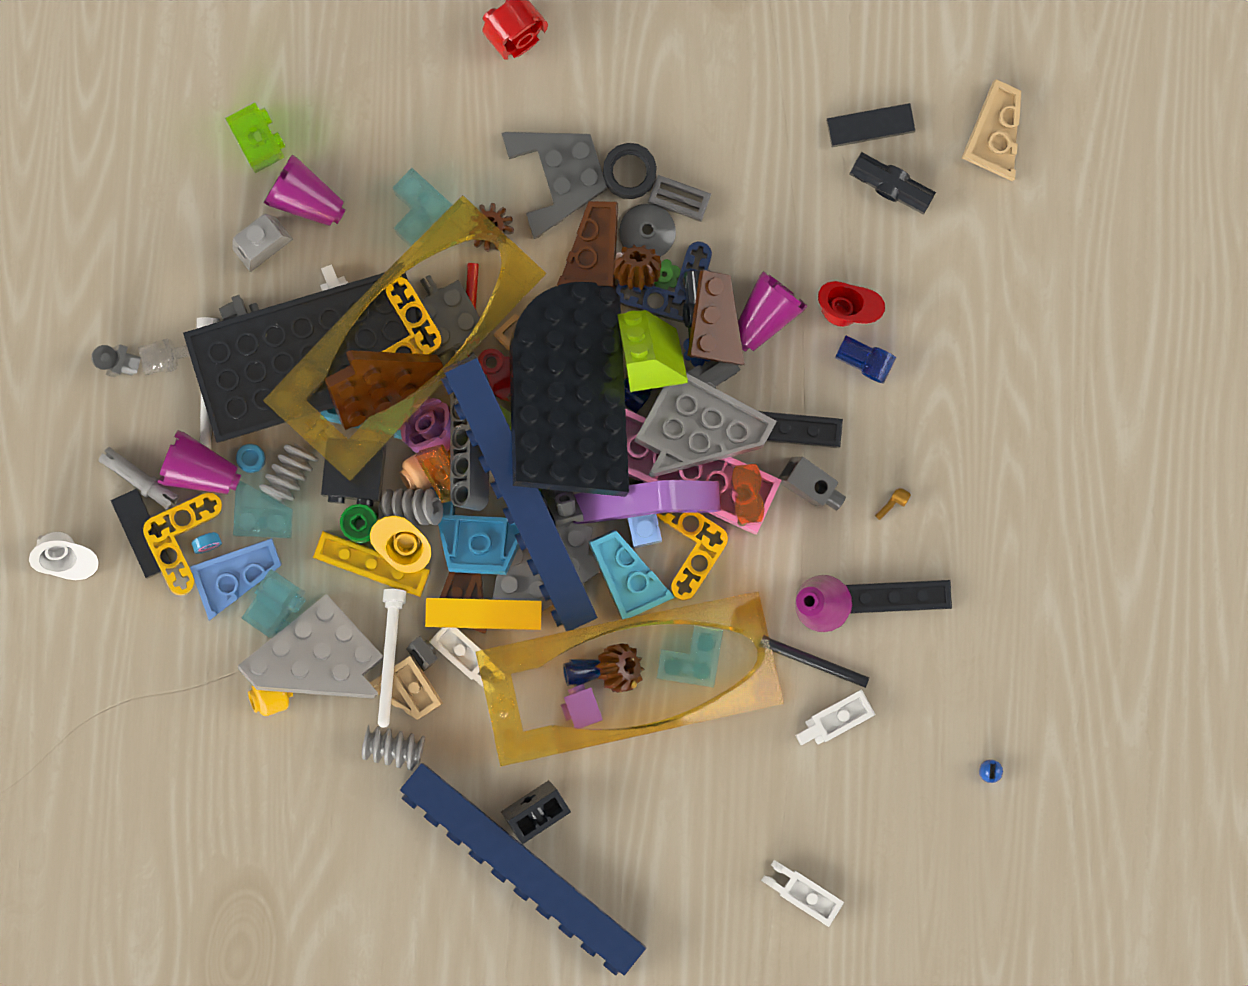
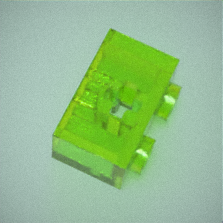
M253 103L225 118L255 173L285 158L281 149L286 146L278 132L272 134L268 125L273 122L265 107L259 110L257 104ZM257 131L261 134L262 138L259 142L256 141L253 134Z

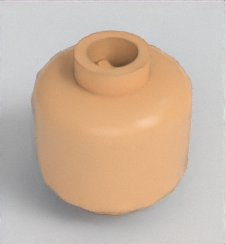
M416 453L402 462V470L399 471V474L407 489L415 491L423 489L426 491L441 482V470L444 469V466L438 456L426 457Z

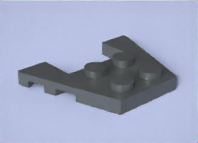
M502 133L509 159L538 152L554 205L526 213L533 239L539 238L551 227L556 226L571 213L579 210L588 201L593 200L607 190L591 134Z

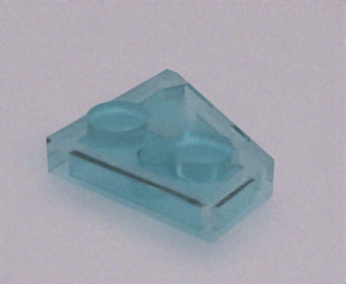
M239 481L235 491L233 536L292 539L293 510L246 483Z

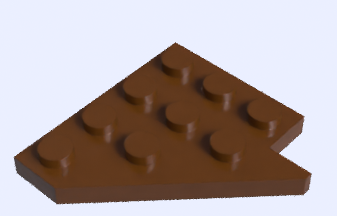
M350 350L346 352L350 366L325 378V382L339 420L346 431L351 427L363 424L365 420L376 414L386 412L391 406L403 400L411 399L416 393L427 387L440 383L441 378L446 375L441 360L434 354Z

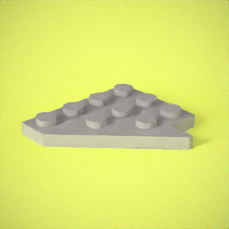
M687 374L688 383L665 386L662 389L634 442L659 454L649 473V476L656 477L762 449L777 421Z
M571 523L568 527H557L556 529L582 584H584L601 572L595 556L588 555L590 548L588 541L591 540L593 527ZM519 546L507 575L497 574L492 600L542 601L543 612L551 607L553 603L551 600L545 601L538 587L543 582L539 574L533 576L527 560L531 559L527 548L521 550Z
M326 594L239 664L238 670L256 690L375 698L378 692L363 676L383 660V655Z

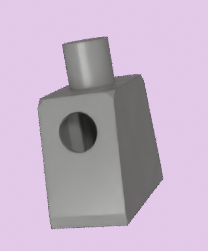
M264 214L233 238V251L251 272L293 239L275 216Z

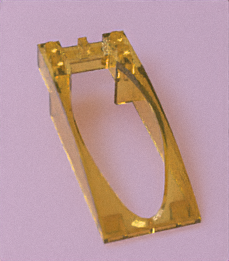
M462 195L346 312L263 401L351 482L389 440L391 441L443 385L441 378L446 376L443 369L468 358L547 273ZM471 240H488L493 243L500 251L501 269L489 302L478 323L461 348L428 382L400 402L370 416L349 439L307 402L312 394L325 382V378L329 377L328 372L333 360L359 316L393 281L417 264L455 245Z
M759 591L475 651L500 767L784 704L772 648L769 645L770 639ZM649 625H698L742 634L751 640L757 649L756 663L743 679L709 701L673 717L648 724L613 729H584L549 725L527 731L523 729L512 675L535 669H543L548 662L557 656L597 637L620 630Z

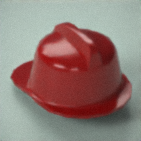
M831 281L822 285L818 292V301L822 308L821 312L835 326L845 327L853 323L868 324L876 322L885 312L883 298L877 292L868 288Z

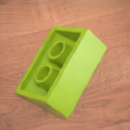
M647 310L617 314L630 392L688 383L678 332L675 327Z

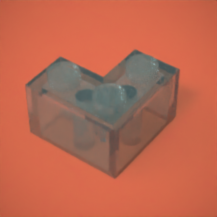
M411 168L392 188L395 195L411 209L394 227V230L405 243L418 253L455 213V209L443 195Z
M270 569L254 592L257 596L242 616V619L269 638H273L289 625V622L286 620L291 612L297 613L306 600L303 597L306 591L280 573Z
M694 625L689 654L661 649L656 679L714 688L723 630Z

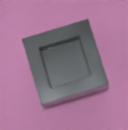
M421 636L412 641L406 648L423 671L432 666L438 659L435 656L436 650L433 645L427 640L424 641Z

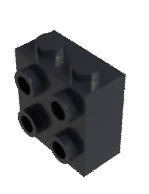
M327 437L321 495L328 497L329 503L345 504V499L357 500L356 504L373 507L374 502H381L386 444Z

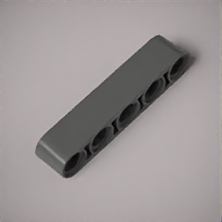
M453 392L451 393L450 497L456 507L480 511L489 502V472L485 473L478 459L479 456L483 455L479 445L473 447L466 433L467 430L471 429L467 419L461 421L454 408V404L458 403V400Z

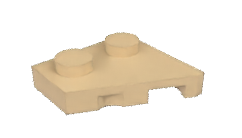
M413 655L394 666L391 704L395 707H400L407 714L419 720L444 703ZM382 675L370 682L372 687L378 692V695H380Z

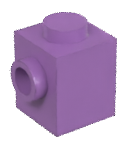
M584 684L568 690L569 695L564 697L566 703L561 704L566 721L572 719L575 730L603 720L591 687L585 689Z

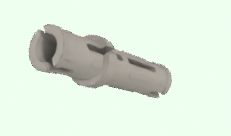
M111 447L105 449L106 455L101 454L99 462L141 490V495L144 497L152 498L166 510L173 507L171 503L175 504L179 496L157 483L158 478L155 476L150 477L112 450Z

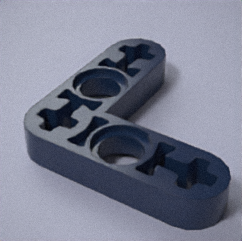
M697 241L692 243L687 249L675 292L655 286H644L643 289L647 291L643 296V305L637 304L639 302L638 297L631 296L629 300H625L624 294L620 291L621 289L626 290L628 285L621 286L619 283L616 293L620 295L621 304L639 311L647 310L653 315L684 323L683 316L678 315L679 310L670 307V313L664 312L668 306V297L674 298L672 304L681 306L682 302H686V291L683 285L684 272L698 271L686 268L687 264L693 267L695 256L691 255V252H697L698 248L703 249V254L707 258H701L698 269L708 270L712 257L711 248L704 242ZM634 287L633 292L641 295V290L638 287ZM654 293L660 294L664 299L663 305L657 309L650 307L647 302L648 297Z

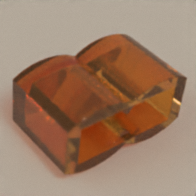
M756 464L738 465L734 467L732 472L731 486L737 497L734 504V515L739 526L760 525L764 517V502L759 494L762 481L761 473Z

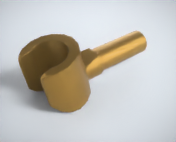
M903 488L896 489L888 503L875 515L877 519L881 520L894 507L895 503L904 507L911 494Z

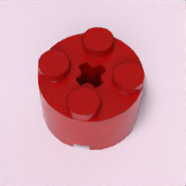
M506 0L498 9L492 8L487 11L482 18L485 22L482 29L483 34L505 60H508V55L516 58L526 53L540 40L537 37L538 33L541 30L545 33L548 28L547 21L529 0Z

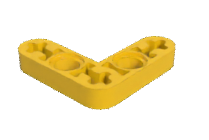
M402 277L391 279L386 286L388 299L410 335L382 352L396 353L399 347L404 346L408 347L413 354L434 353L441 345V335L408 280ZM396 283L400 287L404 285L407 287L404 290L407 300L411 297L415 299L414 302L407 303L402 309L398 307L399 304H403L400 296H393L391 294L394 291L393 285ZM416 307L420 309L422 318L419 322L410 323L407 321L405 314L409 308ZM426 321L430 324V326L425 327L426 332L430 336L433 334L436 336L433 340L434 346L431 348L428 344L424 346L421 344L424 338L420 330L416 334L412 331V329L421 327Z
M214 493L201 494L150 518L144 524V537L169 589L176 595L183 596L191 592L194 586V577L175 537L215 519L220 514L222 503L220 498ZM205 499H208L210 503L216 502L217 505L214 506L213 513L204 510L199 513L202 519L196 520L195 512L190 507L191 505L195 504L197 510L204 506ZM178 511H186L190 514L191 521L188 525L179 526L176 524L174 516ZM169 516L170 524L176 531L170 533L169 527L161 531V537L159 538L155 534L149 535L148 532L151 531L152 524L156 523L158 527L165 525L166 521L163 518ZM170 548L175 550L177 559L174 563L165 564L162 562L160 554L164 549ZM181 563L184 568H180L178 571L182 578L188 577L189 579L186 582L187 588L183 590L180 586L174 587L173 583L176 582L174 572L170 575L166 572V570L175 569Z
M661 513L656 514L659 520L697 543L671 584V591L677 599H691L728 542L727 533L723 528L699 513H683L677 525L672 522L675 519V516L667 513L665 516ZM694 516L698 519L699 527L696 531L688 532L683 528L682 522L685 517ZM704 523L710 526L706 529L708 533L714 535L716 532H719L721 534L720 540L723 541L721 545L715 544L713 547L710 546V539L705 535L702 536V540L696 538L702 531ZM702 555L707 559L708 566L705 570L696 571L692 568L691 560L694 556ZM687 568L692 575L700 577V580L696 582L693 578L689 584V588L692 589L691 593L684 592L683 595H680L678 593L679 587L676 583L678 581L683 583L688 575L683 574V571Z

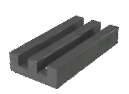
M658 175L648 203L702 221L711 193ZM663 184L703 198V201L700 203L659 187ZM658 194L699 209V212L656 198Z

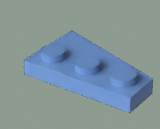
M273 538L190 566L209 621L282 565Z

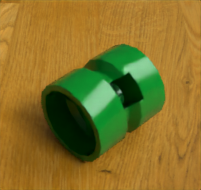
M354 504L346 508L341 514L340 529L351 541L358 544H366L371 542L370 532L372 526L379 518L368 506Z

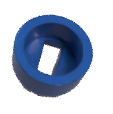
M986 760L980 765L979 775L985 782L995 783L1001 779L1003 768L996 760ZM990 764H995L994 779L989 778Z

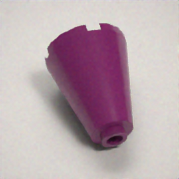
M291 155L263 202L269 207L330 226L332 222L338 224L346 209L342 208L344 201L294 155Z
M765 271L759 275L738 319L742 350L745 352L748 349L755 351L807 308L805 302L801 299H796L792 291Z
M177 430L174 437L178 439H176L174 445L170 444L159 474L162 476L158 479L157 483L164 486L228 494L230 489L236 491L241 478V474L237 473L238 467L187 433Z
M817 575L806 580L799 588L795 598L796 613L800 621L809 629L817 632H831L841 627L847 620L852 610V596L847 586L839 579L829 575Z

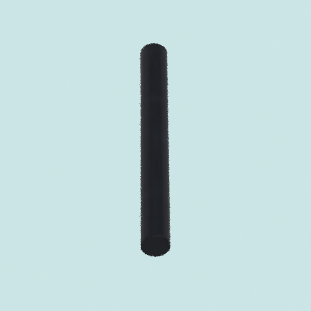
M763 635L758 645L866 688L870 678Z

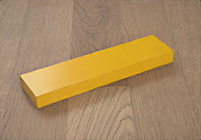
M322 531L313 555L314 559L393 588L404 590L418 597H421L431 571L426 568L415 573L398 571L376 550Z
M426 598L425 627L541 630L542 601Z

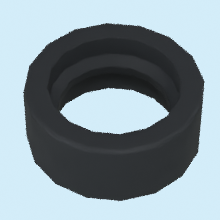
M624 143L616 146L608 153L604 161L603 176L606 186L613 194L622 199H636L644 196L651 190L656 181L657 166L654 156L647 148L637 143ZM626 155H635L641 158L647 169L644 181L632 188L620 185L615 180L613 174V167L616 161Z

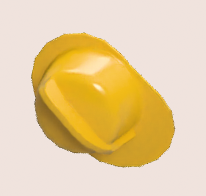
M395 515L385 516L372 526L370 532L371 544L396 570L404 573H415L422 570L429 563L431 546L428 540L418 528L404 517Z

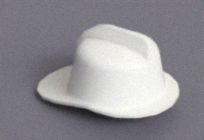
M51 532L44 536L40 535L37 539V546L34 547L29 556L30 565L36 571L71 580L86 579L93 575L99 563L96 554L91 549L75 544L73 539L63 532Z

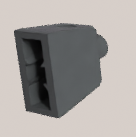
M791 457L778 477L781 480L780 484L815 506L827 504L837 511L846 499V496L835 490L838 481L804 457ZM816 482L819 485V490L817 492L814 489Z

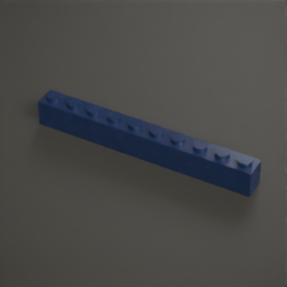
M474 354L444 368L446 376L441 378L448 395L454 392L458 403L454 404V408L460 420L467 419L471 428L466 431L473 447L479 445L483 455L479 456L478 459L485 473L491 471L495 479L490 484L497 499L504 498L507 507L502 510L509 525L515 523L519 530V533L515 534V538L521 550L527 548L531 556L527 563L533 576L539 574L543 584L538 587L545 601L551 600L555 607V610L550 612L557 627L563 625L566 632H569L597 619L596 612L538 488L513 486L512 433L476 355Z
M421 763L401 787L400 791L404 794L401 798L413 809L417 805L426 812L423 817L435 827H438L439 824L448 830L446 836L458 846L462 842L471 849L468 854L480 864L486 861L493 867L491 873L503 883L509 880L516 887L513 891L525 901L530 898L537 903L538 906L535 909L548 920L551 916L561 923L558 928L569 938H572L574 935L583 942L580 947L592 957L596 954L601 956L605 960L603 966L614 975L620 972L625 976L646 950V946L426 764Z

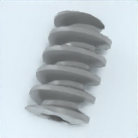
M297 444L294 446H284L289 455H278L282 466L275 464L271 466L276 475L266 474L265 477L270 482V485H259L263 492L286 505L284 499L292 501L295 499L290 489L297 491L301 489L296 480L306 481L307 478L302 473V470H313L308 461L318 462L319 460L318 457Z
M386 489L379 504L378 516L379 519L394 515L404 517L413 525H438L443 517V505L433 489H427L426 492L423 489H417L415 492L412 489H406L405 492L402 489H396L395 492L392 489Z
M368 725L362 746V759L368 760L370 755L373 754L374 762L379 763L384 756L385 765H390L395 759L397 768H401L405 761H407V768L412 771L416 764L418 766L420 764L425 736H422L419 742L415 743L414 734H410L408 739L404 740L403 731H399L397 736L393 738L391 729L388 728L386 733L381 735L380 726H377L373 733H370Z

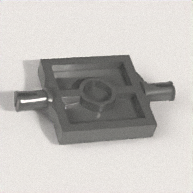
M430 275L426 276L430 287L426 280L422 278L420 282L428 295L421 302L441 335V345L434 352L435 355L440 358L446 353L460 350L464 359L469 357L467 352L470 356L474 355L469 343L476 336L485 332L487 328L460 281L457 280L445 288L438 289ZM415 307L416 321L419 322L422 318V312ZM426 321L420 328L430 346L433 347V340L436 336L434 334L428 335L425 327L430 326V324Z

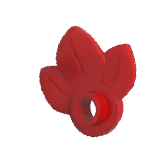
M493 348L484 350L479 355L478 361L484 374L489 379V385L494 395L501 400L511 401L509 356H504L499 350ZM490 358L497 361L496 367H487V360Z

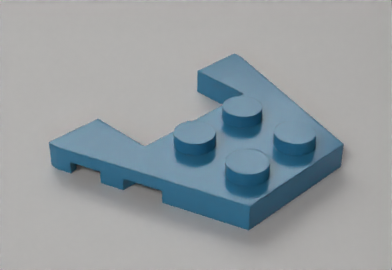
M450 486L431 487L430 489L435 491L437 498L441 500L443 505V517L438 526L449 572L507 575L519 549V544L515 538V534L519 533L516 524L509 525L507 518L455 515V505L450 497Z

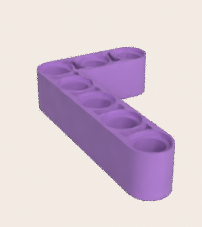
M662 480L629 485V493L626 497L577 493L574 496L583 513L584 521H573V523H596L666 512L721 511L719 482Z

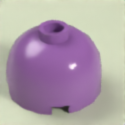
M436 398L424 400L412 408L414 413L408 420L405 417L401 427L402 440L417 454L426 457H436L450 449V407Z

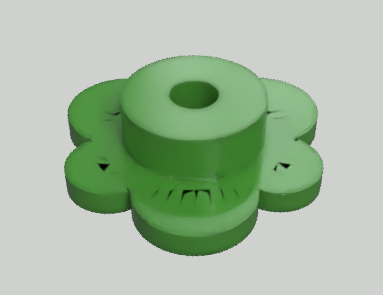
M668 259L663 260L659 281L653 283L655 287L668 290L669 287H676L677 278H679L681 272L680 268L672 265ZM662 273H666L667 276L663 277Z

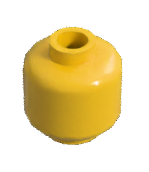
M252 685L251 690L248 691V697L255 713L260 712L263 716H270L286 710L289 707V698L293 697V693L256 690Z

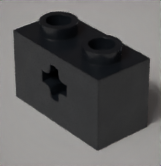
M548 780L502 810L501 813L516 837L524 844L570 814L571 811L556 787Z

